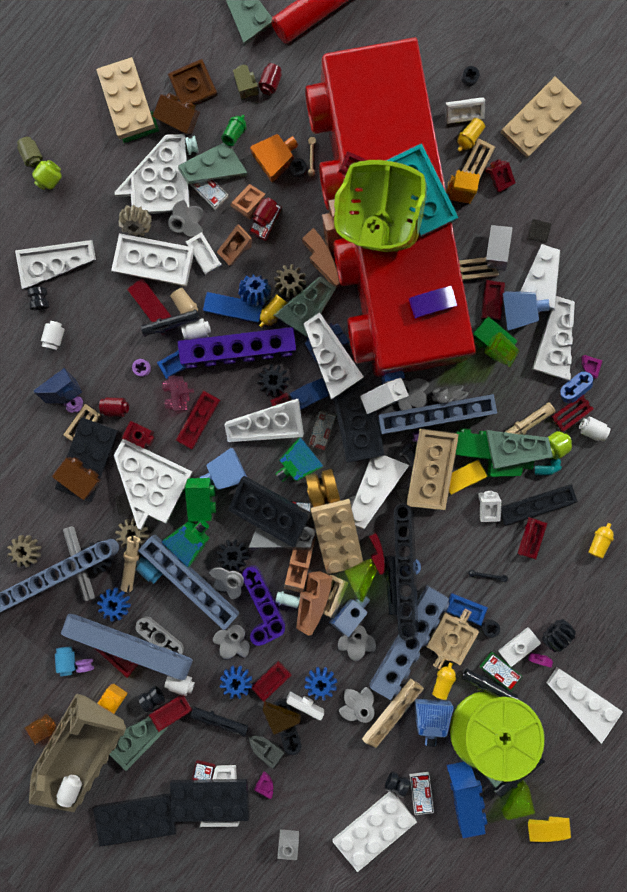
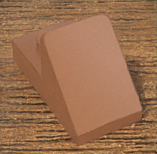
M249 184L230 206L236 212L251 220L255 208L265 197V193Z
M237 225L217 253L231 266L243 251L252 247V238L240 225Z

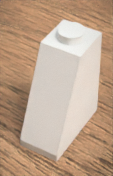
M398 378L361 395L360 398L367 414L397 403L409 395L402 378Z

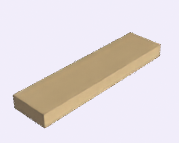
M410 678L362 740L366 744L377 748L424 688Z

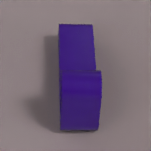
M250 565L245 568L242 576L263 620V623L253 628L250 639L254 645L261 646L283 635L286 624L260 569L255 565ZM249 570L252 573H256V575L254 576L256 582L260 580V582L256 583L253 587L251 586L254 583L252 577H247ZM258 587L263 588L265 595L257 596L255 589ZM270 605L274 611L271 614H267L264 612L263 607ZM275 622L280 623L282 629L275 631L271 625ZM256 631H261L264 633L265 637L263 639H257L254 633Z

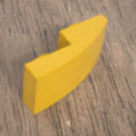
M476 460L452 472L449 486L451 495L488 477L481 462Z
M549 816V821L533 819L528 821L529 838L532 842H552L571 838L569 818Z

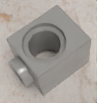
M280 829L277 859L297 860L299 831Z

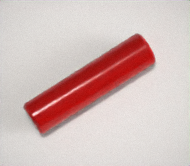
M296 0L273 16L271 23L280 40L287 44L349 0Z

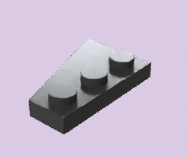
M305 526L297 546L293 548L256 527L249 550H311L316 529Z

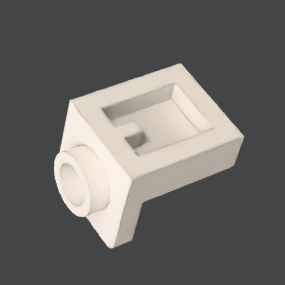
M493 491L479 493L480 521H500L501 499L498 493Z

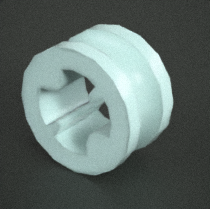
M192 136L191 139L185 137L189 155L192 152L199 153L196 137Z

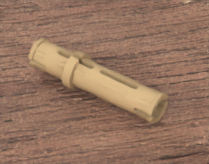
M546 403V405L522 421L515 422L514 426L505 432L525 435L527 430L551 414H554L555 409L550 403Z
M131 536L127 538V548L123 555L125 562L120 589L124 592H127L128 587L129 592L133 590L140 538L133 536V541H131Z

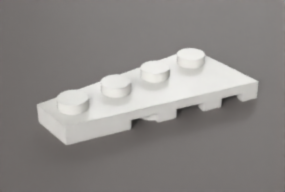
M92 240L15 251L22 289L29 288L96 260Z
M556 296L555 311L550 310L532 370L570 381L574 301Z
M299 399L227 421L225 423L227 441L237 442L303 437L304 432Z
M388 456L370 459L351 507L356 527L365 529L409 465Z
M556 667L546 683L602 744L623 712Z

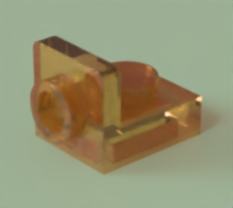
M46 713L27 725L25 729L34 744H36L45 737L52 735L56 730L54 720Z

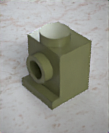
M240 65L233 70L241 99L259 94L254 73L249 72L247 65Z

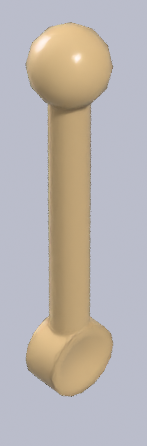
M310 137L308 140L310 145V169L308 170V175L314 176V145L316 144V139Z

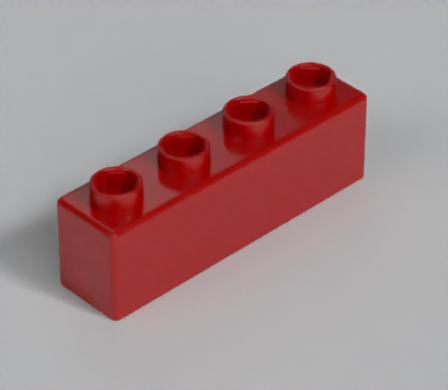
M413 37L324 54L321 64V83L306 85L305 96L312 133L329 132L334 160L319 164L326 209L329 210L328 200L335 199V194L344 182L346 175L340 173L339 169L347 151L366 160L386 161L422 143L445 189L417 38ZM350 159L348 160V162H350V163H353V164H354V163H357V162H355V161H353V160H350ZM356 188L355 191L360 192L363 191V189ZM352 200V203L361 202V200ZM351 211V212H350V215H358V214H359V211ZM452 223L421 238L418 236L416 243L412 247L398 252L365 249L344 238L334 240V256L340 285L344 287L357 284L363 314L347 319L352 354L356 363L371 361L374 375L376 377H383L384 374L397 371L407 373L462 363L475 354V343ZM452 286L457 302L456 307L414 318L409 298Z

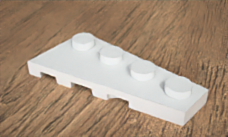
M318 313L304 323L331 399H333L364 376L321 313Z

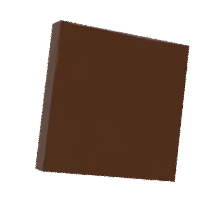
M202 59L168 73L176 95L182 103L187 101L193 105H198L218 96Z

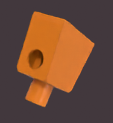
M276 134L252 145L250 150L269 180L274 182L294 160L291 151L298 147V143L293 136L284 142Z

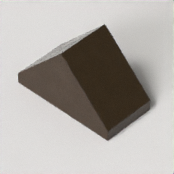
M264 701L262 710L273 735L299 724L301 714Z

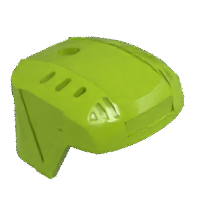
M367 160L350 165L343 184L335 194L334 225L337 233L347 241L370 250L398 252L412 247L419 236L425 200L427 198V183L424 175L410 166L392 161ZM362 188L363 191L356 192L355 189ZM416 196L418 200H414L411 197ZM352 200H361V202L352 203ZM410 207L416 208L415 212L410 211ZM351 211H359V214H358V215H350V212H351ZM411 219L413 220V222L409 223L407 222V220Z

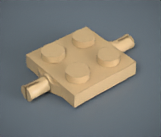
M464 608L460 618L453 617L446 612L443 613L438 626L434 629L426 644L427 648L435 651L438 655L433 664L434 667L441 669L445 660L453 661L459 665L462 664L479 633L477 629L467 623L472 613L470 610Z

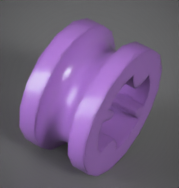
M138 359L134 361L132 370L136 375L145 377L150 373L151 366L144 359ZM145 363L144 367H146V370L138 373L139 369H137V366Z
M93 659L76 661L75 665L78 666L76 672L93 670L94 666L91 665Z

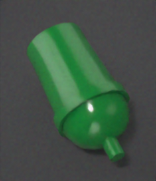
M244 115L231 117L228 121V125L221 136L223 143L227 146H234L240 136L245 133L247 127Z

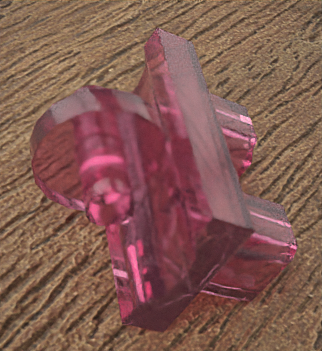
M168 376L169 379L162 382V388L164 392L171 391L172 398L165 399V408L174 411L188 410L189 394L194 393V389H188V384L183 381V376Z

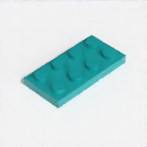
M422 143L386 160L410 166L421 172L425 177L427 198L419 230L420 238L458 219L457 213ZM416 196L411 197L414 200H418ZM410 207V211L415 212L416 208Z

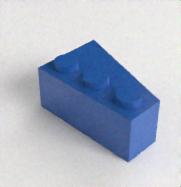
M465 762L447 765L462 838L486 834L484 825H487L485 812L482 813L485 805L483 797L479 795V793H482L480 780L476 781L472 767Z

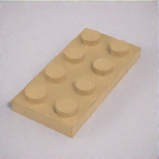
M131 57L96 69L119 140L155 128L133 58Z
M554 77L501 130V133L528 158L582 102L560 80Z
M426 429L419 430L407 499L408 506L446 509L459 434Z
M346 499L311 508L326 573L331 574L364 566L350 500Z

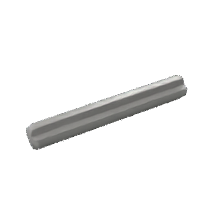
M71 526L63 529L70 556L81 552L75 528ZM85 570L76 576L83 600L88 601L95 596L88 572Z

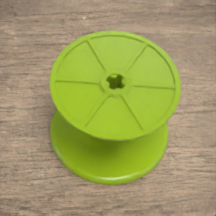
M482 691L466 697L460 702L452 715L450 738L454 750L466 764L478 769L487 777L497 781H515L529 774L538 764L544 749V731L536 713L524 702L511 697L497 698L486 691Z

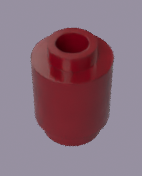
M269 63L263 70L258 86L261 92L266 95L276 93L282 77V69L278 65Z
M269 197L267 199L263 198L253 213L252 221L262 228L269 225L279 210L276 206L277 202Z
M106 397L100 400L99 412L105 416L124 417L129 412V402H126L125 398Z

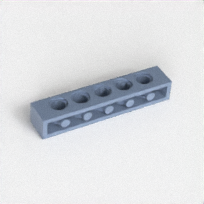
M494 394L380 414L377 416L380 434L382 435L497 414Z
M156 534L151 536L138 550L223 630L238 616L239 611L190 566L186 567L162 543V540Z
M426 585L417 600L418 622L425 623L424 629L418 631L417 637L414 638L416 642L412 647L406 646L407 640H403L399 634L397 635L370 682L372 690L389 700L393 696L396 697L398 695L402 680H406L411 672L410 666L413 662L416 663L420 657L419 651L422 645L426 646L430 639L429 633L439 624L440 619L438 618L441 612L444 613L449 606V598ZM428 605H434L435 607L431 614L425 613V608ZM409 625L404 628L406 636L410 637L413 634V629ZM403 655L406 657L405 662L397 663V657ZM390 672L396 673V678L393 680H388L386 676Z

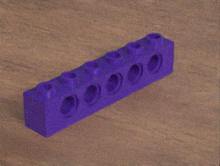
M293 327L178 341L180 364L185 366L186 369L197 368L198 364H205L208 367L215 366L216 362L224 361V364H233L235 360L243 359V362L254 361L255 357H262L263 360L272 359L273 355L281 354V357L293 356L292 353H296ZM279 340L281 346L278 349H274L270 346L271 341ZM254 342H259L262 344V348L259 351H254L251 345ZM236 344L242 345V352L234 353L232 351L233 346ZM222 347L224 352L222 355L216 356L213 354L214 349ZM197 349H203L205 351L204 356L202 358H196L194 356V353Z

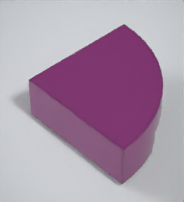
M583 355L582 367L585 372L593 376V379H597L603 360Z
M529 653V661L552 668L553 661L548 656Z
M263 771L254 791L271 799L274 790L273 781Z

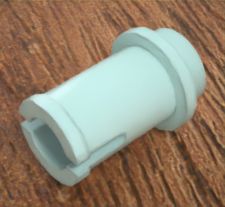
M284 591L277 592L275 603L278 606L282 604L298 609L300 597L285 594Z

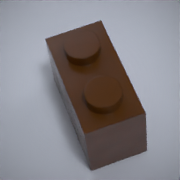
M160 94L152 117L186 134H192L200 112L195 109L196 106L187 101L185 103L178 101L179 97L174 94Z
M76 457L65 458L52 477L81 499H88L101 482L98 478L99 474L90 468L88 470L82 466L83 462Z

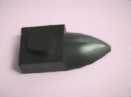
M249 736V742L254 753L268 766L275 769L286 752L273 741H269L264 737Z

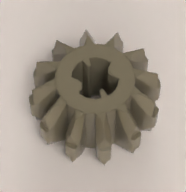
M133 204L132 207L126 205L121 210L118 223L119 227L122 228V232H128V235L133 234L137 237L138 235L144 236L145 233L149 232L152 219L151 215L148 214V210H142V206L138 208Z
M293 264L290 265L288 270L286 265H284V272L277 270L279 276L274 277V281L278 282L275 284V288H281L279 291L281 295L286 291V297H290V292H293V295L296 297V290L302 292V286L306 285V281L302 280L305 278V273H300V267L294 271ZM289 277L293 278L294 281L291 285L286 281Z
M135 518L131 522L129 519H125V525L120 523L118 526L121 530L115 532L117 535H121L116 541H123L121 547H126L129 534L135 531V536L140 538L139 550L140 544L143 545L145 543V540L142 538H149L148 534H144L148 527L139 530Z
M20 535L18 540L12 539L13 545L7 547L12 551L7 554L8 557H13L11 563L17 562V567L19 568L23 565L26 568L30 567L31 563L36 564V558L41 557V554L37 552V550L41 549V546L35 545L38 540L34 539L31 541L30 535L26 537Z

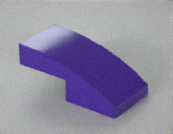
M452 286L409 298L414 318L431 315L435 312L457 306Z

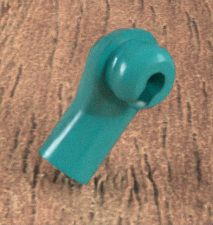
M552 459L551 466H535V475H552L560 471L562 468L561 460Z

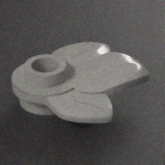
M185 200L178 201L174 205L173 215L170 216L168 221L170 229L176 233L183 232L187 236H196L201 232L203 233L202 227L197 223L203 215V209L197 206L188 207ZM175 220H180L182 224L177 225Z
M414 378L410 381L402 380L405 387H407L409 396L398 402L399 408L403 411L412 409V406L416 408L427 406L428 399L424 391L429 386V383L421 378Z
M463 385L454 386L449 389L447 387H440L433 390L432 399L438 403H449L452 400L464 399L467 397L468 392L461 391L464 387Z
M214 568L209 572L216 579L213 585L215 590L227 591L231 599L240 596L244 577L239 572H229L223 568Z
M232 625L227 630H219L213 637V642L220 645V655L223 659H230L236 653L245 658L249 652V642L244 638L245 631L240 625Z
M358 625L349 637L344 635L340 637L338 650H348L349 657L356 662L362 659L365 651L375 652L376 644L374 638L367 634L365 628ZM357 633L361 634L358 637H354V635Z
M365 687L361 693L353 689H346L344 692L346 705L339 709L342 717L349 721L358 719L363 723L371 721L375 714L372 706L374 702L372 691L368 687ZM362 709L368 711L367 716L361 714Z

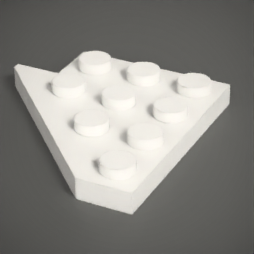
M185 134L165 135L115 191V196H131L132 205L134 204L138 208L142 206V210H148V214L173 212L174 205L180 200H185L187 206L190 207L189 185L178 170V165L187 161Z
M122 439L114 457L137 528L142 530L148 516L166 524L185 488L187 478H190L192 475V471Z

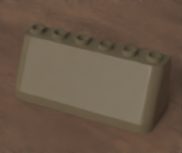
M76 694L33 768L30 779L29 804L75 812L78 805L82 804L86 792L90 791L94 779L98 778L103 764L107 763L109 754L115 750L120 736L124 735L126 730L124 720L88 697ZM69 775H76L80 778L82 786L75 803L71 807L60 806L57 803L56 796L63 778Z

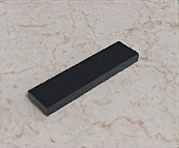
M572 484L503 505L501 506V518L506 526L529 517L531 518L578 503Z

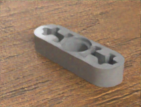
M144 616L137 621L136 631L147 641L163 647L170 640L172 642H170V646H167L166 649L172 651L171 647L177 646L179 648L177 650L178 653L183 654V644L151 617ZM148 622V623H149V625H148V628H149V629L153 630L154 627H155L157 630H155V631L152 633V635L150 636V635H148V634H149L151 631H150L149 629H147V628H146L145 630H143V629H142V626H143L142 623ZM157 633H162L165 636L163 643H158L155 640Z

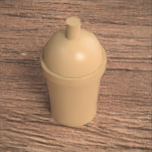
M183 287L170 295L180 314L193 311L194 309L198 311L197 304L193 302Z

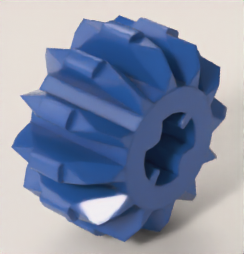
M253 274L251 278L246 276L244 280H241L238 294L242 302H247L248 306L254 304L255 307L258 304L264 306L265 301H268L270 298L271 287L268 285L267 279L262 280L261 275L255 277Z
M114 588L113 592L107 589L106 594L100 595L102 600L98 601L97 605L102 606V608L98 612H105L103 615L104 619L110 615V621H114L115 618L121 620L123 615L129 613L126 608H130L131 604L126 603V601L130 597L124 598V591L118 594V588ZM117 602L118 605L112 607L111 603Z
M233 665L230 668L231 672L225 669V676L220 677V680L223 682L220 684V688H226L223 693L224 695H227L229 692L231 693L230 699H233L235 694L238 699H241L242 693L248 695L247 689L252 688V684L249 683L252 681V676H246L249 672L248 669L242 672V666H239L238 670H236ZM237 679V682L240 681L239 685L233 684V680Z
M316 667V673L310 670L309 674L311 677H305V681L308 682L305 684V689H310L308 695L312 696L315 693L314 699L318 700L319 696H322L323 701L326 700V694L332 697L331 691H336L337 689L333 685L337 683V679L332 678L334 673L331 671L327 674L326 667L323 668V672H320L319 667ZM319 680H322L323 687H320L318 684Z

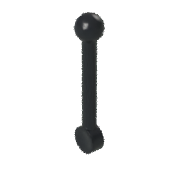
M473 569L468 572L470 577L480 576L498 579L501 582H507L508 577L504 574L501 576L475 572Z

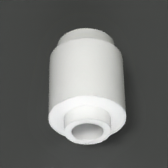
M204 319L181 326L185 340L209 337L208 333L211 332L209 322H205Z
M50 321V324H45L41 338L42 347L57 350L58 346L61 345L65 330L61 327V323Z
M590 416L587 419L584 418L579 425L580 433L595 441L604 442L610 433V428L607 427V424Z
M168 676L164 688H167L170 692L187 696L188 693H192L195 682H192V677L187 676L186 680Z
M69 775L63 778L56 796L57 803L60 806L71 807L75 803L82 786L78 776Z

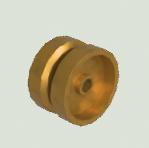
M332 469L322 471L323 484L319 483L318 476L315 473L306 475L307 492L311 506L317 507L325 505V502L330 504L340 501Z

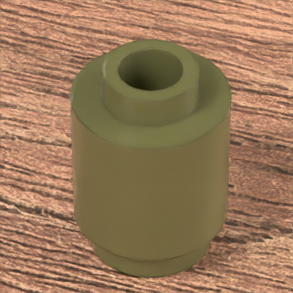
M23 137L17 141V149L24 164L31 168L37 167L43 160V157L36 142L31 137Z

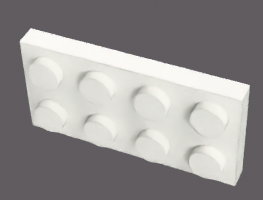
M119 233L111 271L187 286L194 248Z
M393 791L388 792L335 836L333 843L358 872L416 824L417 821Z

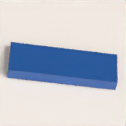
M207 292L203 311L259 323L263 305L258 304L255 307L254 304L248 306L247 302H242L241 299Z

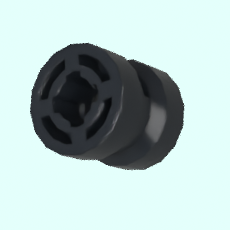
M35 287L27 290L28 296L32 298L29 303L30 310H45L49 308V302L45 298L48 295L47 288Z
M157 686L150 688L148 693H142L138 696L141 707L147 713L152 711L156 705L160 706L165 703L164 695Z
M391 771L384 789L389 792L393 791L397 796L404 798L410 786V779L406 777L401 778L398 776V773Z

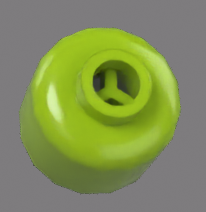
M50 160L41 161L32 173L33 178L36 180L34 182L35 185L42 190H45V188L54 189L62 178L60 167Z
M556 431L547 437L549 438L553 456L550 459L559 460L571 451L572 440L568 434Z

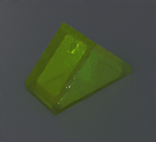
M498 332L492 337L484 353L511 367L520 350L502 333Z
M367 559L345 570L347 578L360 602L364 601L377 572L372 559Z
M525 780L521 781L516 789L514 788L501 809L507 820L535 814L529 786Z

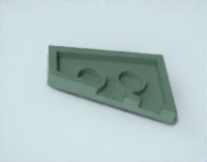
M318 277L274 316L290 327H293L302 335L307 336L304 323L322 312L336 287L322 277Z
M486 430L493 469L553 457L549 438Z
M147 717L127 727L124 735L120 736L117 741L115 750L111 751L109 755L127 771L168 727L158 732L151 718Z

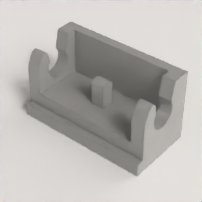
M491 225L486 256L487 267L506 271L513 227Z

